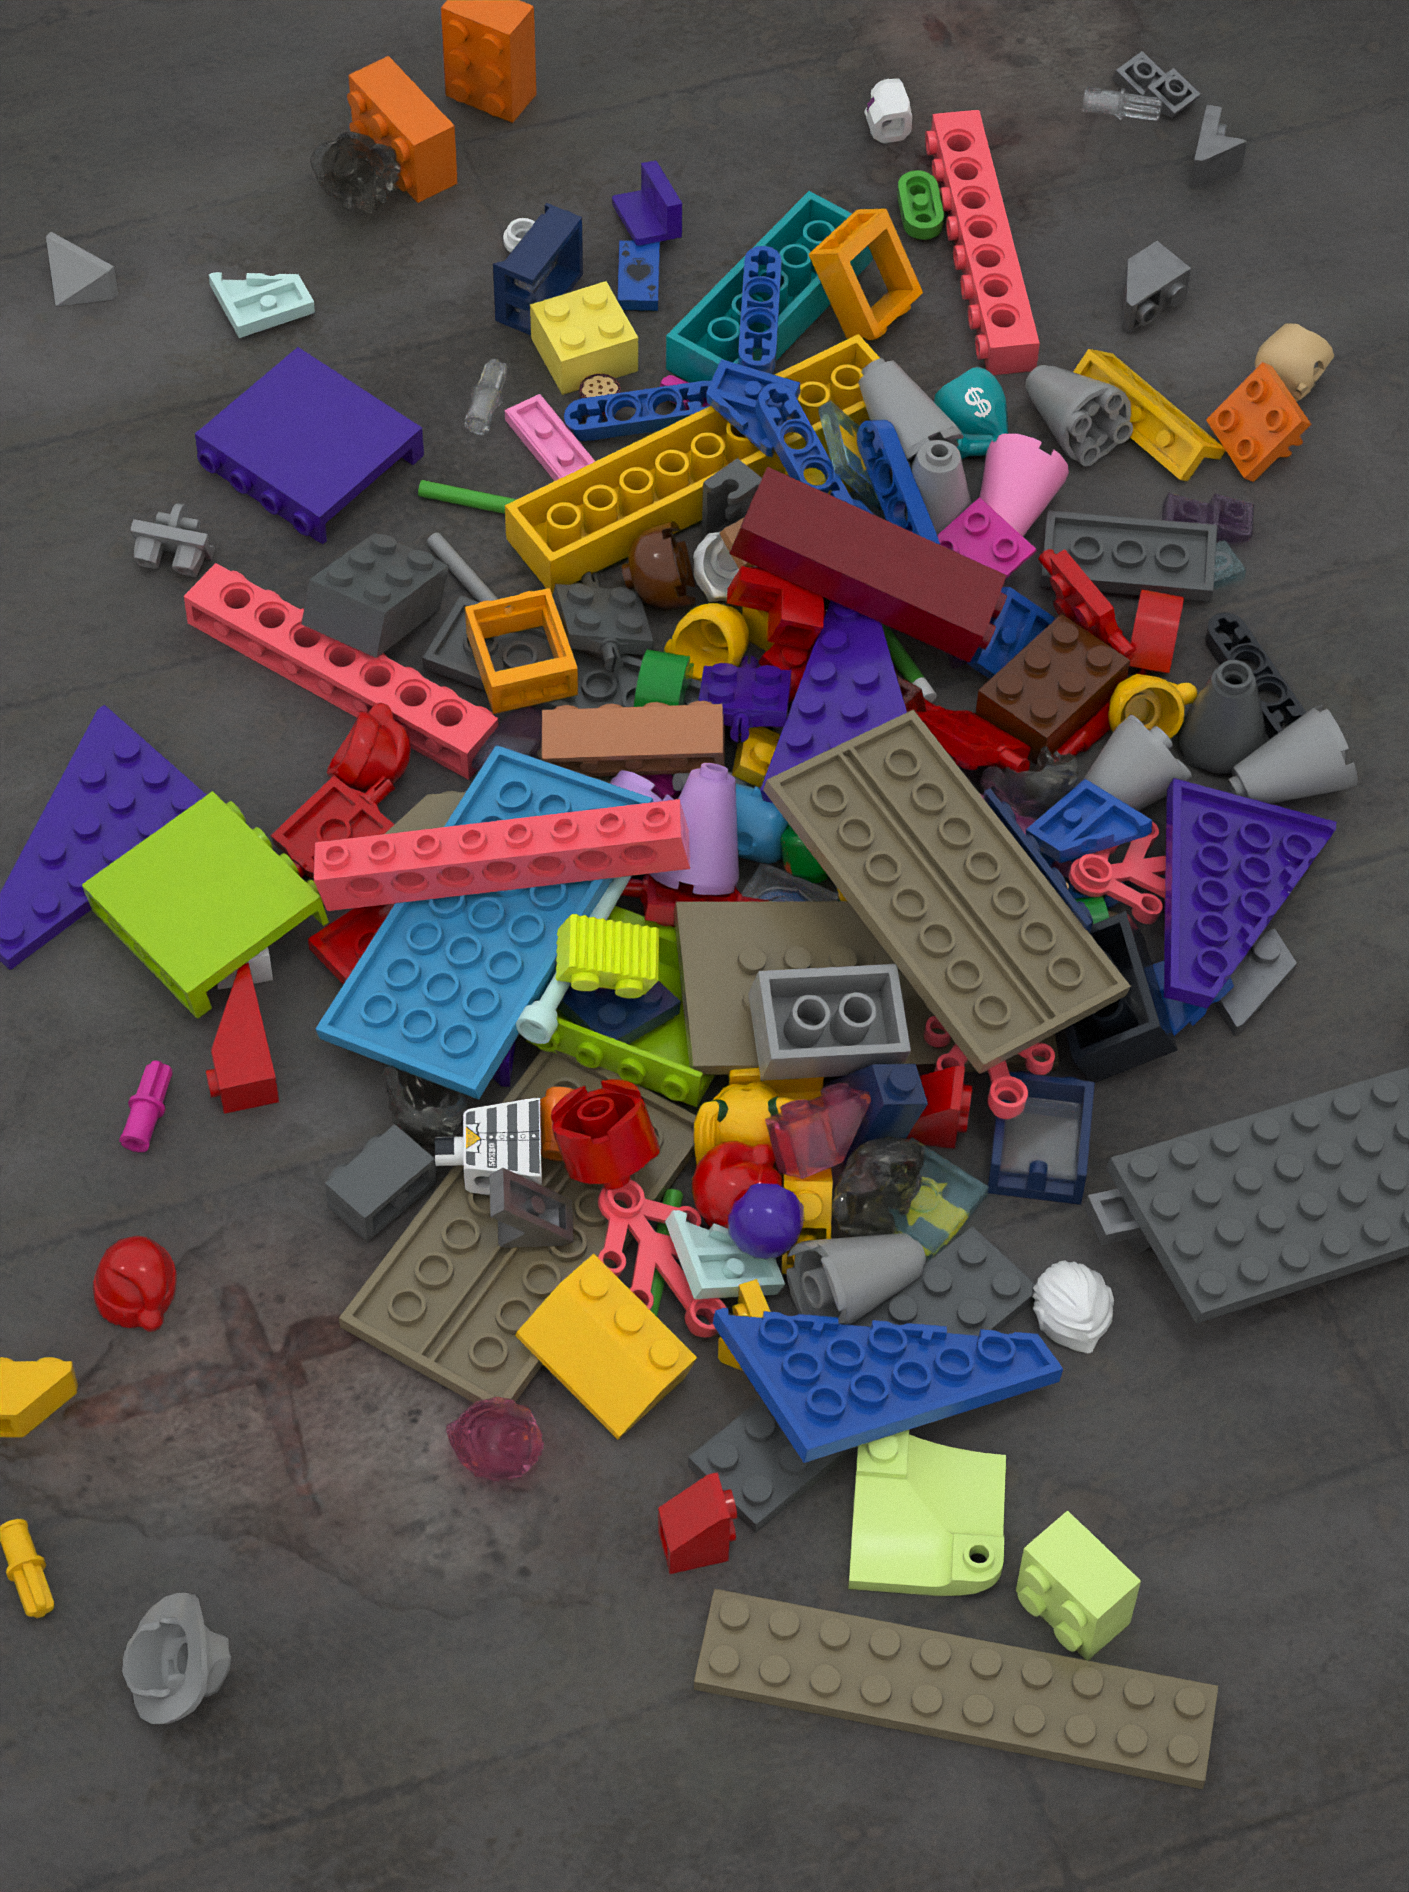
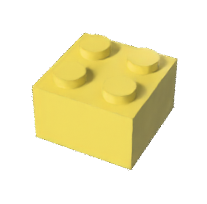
M606 281L530 304L531 339L562 395L582 389L585 386L584 382L595 376L615 379L638 371V336Z

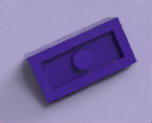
M656 160L641 163V190L612 196L613 207L636 245L681 238V200Z

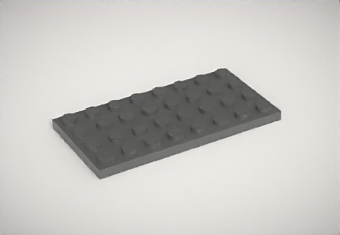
M1409 1067L1110 1157L1106 1170L1196 1324L1409 1255Z

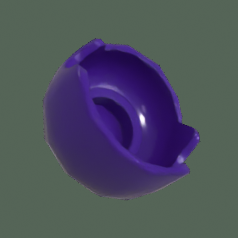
M753 1184L742 1198L734 1201L731 1212L728 1215V1234L737 1247L748 1255L757 1259H776L788 1252L798 1240L805 1221L804 1206L793 1192L777 1184Z

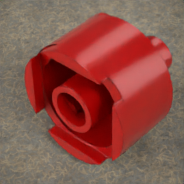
M618 1079L600 1081L602 1088L587 1092L586 1086L577 1088L565 1095L551 1112L552 1131L570 1178L587 1184H603L604 1188L609 1190L618 1189L628 1184L631 1179L630 1175L639 1171L660 1153V1146L638 1087L631 1082Z

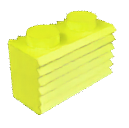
M572 914L558 928V939L556 942L558 945L556 950L557 973L555 977L557 981L570 982L571 987L578 991H593L599 987L614 989L615 994L622 998L641 997L658 982L659 929L657 927L650 928L648 925H632L622 921H606L604 918H588L586 915Z

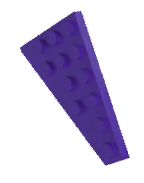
M832 600L830 601L824 617L823 629L815 641L760 791L763 801L773 803L763 791L767 779L907 713L880 622Z
M105 705L97 709L0 892V962L9 970L13 969L92 910L83 890V883L206 796L201 789Z
M1176 778L1172 779L1167 788L1164 998L1208 1009L1336 830L1335 821Z

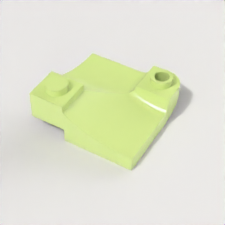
M909 1430L857 1446L848 1589L934 1596H959L976 1594L992 1587L1000 1579L1004 1562L1003 1530L1006 1455L969 1451L933 1443L910 1435ZM977 1553L982 1554L986 1557L987 1561L975 1563L970 1559V1556Z

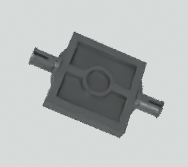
M591 572L585 573L581 578L582 584H555L553 599L571 649L588 650L601 654L604 659V666L609 672H611L612 667L613 672L622 669L623 660L621 655H644L647 649H652L653 638L642 601L636 591L623 587L613 589L602 588L599 576L595 572H593L592 576Z

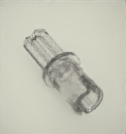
M1087 86L1083 99L1084 112L1115 115L1118 120H1122L1123 116L1157 121L1160 119L1163 107L1160 98L1129 94L1127 89L1124 88L1120 92Z
M497 358L490 359L489 363L484 365L478 384L473 386L470 392L472 402L464 423L466 429L474 434L488 433L494 412L503 402L501 391L508 374V366L505 363H501Z

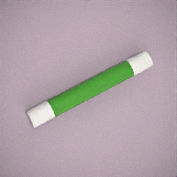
M881 623L892 662L915 695L922 696L932 703L936 699L937 694L889 626Z

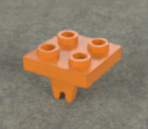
M1264 362L1206 419L1243 478L1252 482L1278 457L1287 458L1291 456L1292 452L1289 447L1292 445H1302L1303 440L1300 435L1311 425L1273 366Z

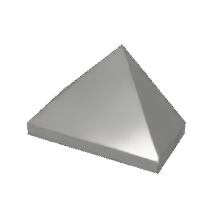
M53 232L46 236L56 306L113 300L118 296L114 266Z

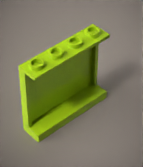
M213 791L82 884L92 911L197 1019L212 1009L206 994L208 990L306 918L312 915L323 926L329 923L323 906L324 903L315 882L311 879L305 882L299 876L296 865L288 855L282 853L279 856L273 851L272 844L265 833L258 827L252 830L246 824V819L240 809L232 801L225 804Z
M614 906L607 920H613L614 922L622 921L632 925H648L650 928L657 927L659 929L658 981L681 1001L680 1014L628 1045L573 1024L557 1008L558 1016L556 1019L558 1026L549 1042L546 1044H536L527 1039L526 1042L546 1052L556 1053L555 1050L568 1054L575 1057L585 1067H602L617 1073L625 1081L661 1093L671 1100L682 1101L697 1107L715 1075H703L702 1072L689 1067L675 928L662 926L654 921L644 920L642 915Z

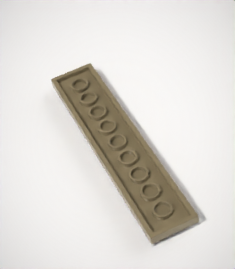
M714 1589L694 1679V1690L1198 1789H1203L1206 1780L1218 1693L1217 1685L720 1589Z

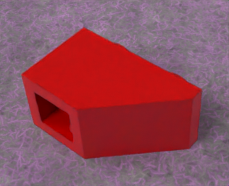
M953 1066L920 1076L928 1104L904 1143L955 1149L957 1132H967L972 1085L963 1084L965 1067Z
M718 1472L706 1475L658 1508V1532L670 1574L727 1562L729 1559V1542L736 1541L733 1520L737 1519V1509L732 1490L722 1489Z

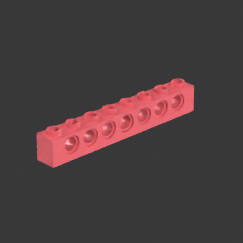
M970 110L933 114L931 131L925 132V147L927 155L934 156L932 160V176L941 185L939 192L943 211L948 213L946 218L947 237L949 241L954 240L956 245L953 248L954 266L956 270H962L963 273L960 279L963 300L969 299L970 302L968 306L969 327L971 330L976 329L978 334L975 337L977 359H984L986 370L993 375L1031 372L1037 367L1040 342L980 111Z
M215 563L184 595L187 622L191 626L356 718L360 711L368 713L371 707L377 703L387 704L393 713V720L406 729L412 749L468 780L487 760L496 745L499 746L498 718L487 708L469 703L460 698L452 689L446 686L440 687L424 678L414 668L404 667L389 659L384 653L375 658L301 625L304 609H299L282 600L272 590H264L251 583L237 571H230Z
M680 799L315 842L314 882L326 910L334 911L690 869L689 829Z

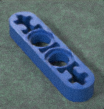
M757 246L750 249L744 259L738 364L772 374L776 367L782 260L778 251L772 247ZM759 265H767L766 277L758 276ZM757 292L769 294L771 298L767 301L759 302L753 300L750 296ZM754 323H764L769 326V329L758 333L750 330L748 327ZM754 348H762L761 361L753 360Z
M698 381L581 398L573 401L566 408L564 413L565 423L579 441L659 431L707 408L702 407V405L704 404L706 392L711 381ZM684 400H689V402H687L689 410H686L683 402ZM673 401L677 404L675 410L670 414L659 415L655 412L657 406L662 402ZM632 407L636 409L634 416L629 420L619 421L615 419V414L621 408ZM602 412H605L608 420L607 422H602V420L604 419ZM590 415L586 420V424L579 425L582 422V416Z
M772 383L763 387L755 402L754 410L789 477L825 493L832 491L831 496L855 506L791 389L779 383ZM770 398L774 403H783L781 412L776 407L769 408L767 406ZM782 418L784 420V423L780 427H778ZM789 432L798 433L805 439L806 446L798 450L792 449L785 443L784 435ZM808 468H816L824 474L826 482L818 486L812 485L807 482L803 473Z
M888 420L864 421L858 429L857 445L886 520L940 545L937 533L892 423ZM890 468L892 469L893 473L892 484L890 481ZM905 504L908 511L907 522L904 515Z

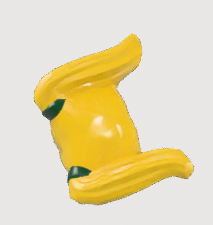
M751 1082L749 1085L731 1084L724 1087L714 1097L713 1101L704 1102L700 1106L694 1120L693 1133L697 1164L705 1153L716 1145L727 1141H739L752 1147L758 1144H769L779 1154L782 1166L806 1167L805 1125L801 1109L793 1099L778 1097L777 1093L768 1084L763 1082Z

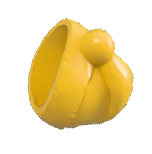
M719 603L703 604L692 609L679 621L672 639H669L665 644L664 652L690 656L689 663L694 664L692 679L701 681L704 666H713L719 663L739 666L749 644V627L743 615L737 609Z
M1142 674L1132 675L1120 682L1111 696L1108 712L1110 728L1114 732L1116 727L1129 715H1134L1149 731L1154 726H1157L1171 739L1177 734L1184 721L1185 706L1195 701L1198 695L1197 689L1188 682L1175 684L1159 677Z

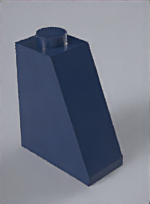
M872 1064L825 1083L823 1087V1093L845 1168L889 1166L928 1104L916 1064Z

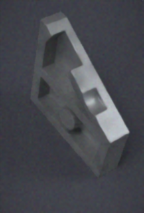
M1275 928L1259 936L1231 975L1234 987L1219 1002H1214L1234 1037L1240 1035L1245 1030L1247 1022L1257 1010H1262L1272 999L1273 992L1277 988L1283 987L1295 973L1297 962Z

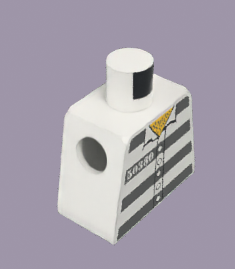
M540 1098L467 1109L463 1113V1137H435L436 1166L464 1165L465 1190L470 1193L490 1195L489 1175L501 1168L510 1170L542 1186Z

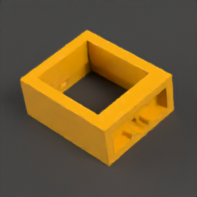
M887 209L856 210L808 254L846 338H851L857 334L865 338V340H874L886 333L887 326L897 317L907 313L911 309V304L923 293ZM867 246L888 289V292L871 308L850 264V261Z
M550 588L527 591L519 595L493 601H482L465 607L466 634L493 714L578 695V668ZM543 626L554 659L495 672L484 639Z

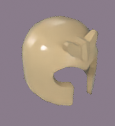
M1285 323L1259 347L1255 359V368L1262 362L1273 366L1297 402L1311 392L1315 382L1334 358V353L1329 343L1318 334L1298 324ZM1318 362V367L1314 368L1315 363Z

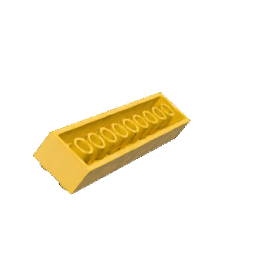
M859 334L775 374L776 376L800 382L801 392L797 400L828 455L847 448L843 443L839 425L854 437L853 430L857 434L860 425L864 421L870 420L858 382L864 376L861 372L862 369L869 363L880 359V357ZM709 406L505 505L506 539L545 588H550L553 594L555 584L571 585L581 580L582 576L587 572H591L592 575L593 572L596 573L628 557L629 548L633 540L648 528L675 521L680 530L701 521L703 482L735 459H740L761 478L767 467L783 474L786 469L776 451L773 457L766 456L712 406ZM789 432L784 435V441L790 448L798 450L806 446L802 435L795 432Z

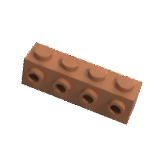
M695 701L689 705L676 706L652 702L643 707H623L618 704H605L599 708L578 709L575 706L562 705L554 710H542V761L589 777L616 776L621 770L633 772L637 775L690 773L693 769L701 768L703 763H714L725 767L722 704H712L708 701Z

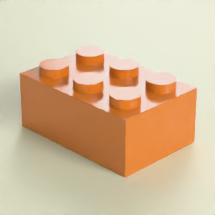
M447 0L441 7L446 96L513 123L536 96L534 6L520 0Z
M387 56L349 74L350 93L347 94V100L352 114V122L349 125L351 134L358 144H364L372 153L379 167H385L394 177L399 189L403 192L407 191L419 203L458 184L455 126L403 70Z

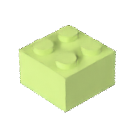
M1066 1511L1024 1548L1016 1592L1018 1593L1019 1601L1030 1614L1036 1617L1040 1615L1054 1628L1056 1638L1067 1650L1071 1652L1077 1651L1088 1661L1130 1624L1141 1580L1069 1511Z

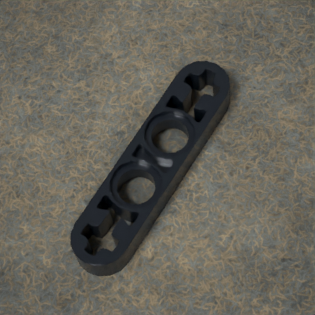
M1223 612L1211 617L1207 626L1205 643L1218 664L1221 665L1228 660L1249 659L1254 661L1258 665V669L1252 671L1256 679L1258 693L1268 690L1279 696L1280 700L1274 703L1260 700L1265 732L1269 739L1273 738L1283 730V722L1289 726L1304 715L1306 710L1246 623L1239 616ZM1233 634L1232 641H1231V639L1228 637V635Z

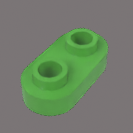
M924 171L905 173L899 179L897 192L903 228L913 238L921 240L932 239L941 233L944 220V211L937 180L934 176Z

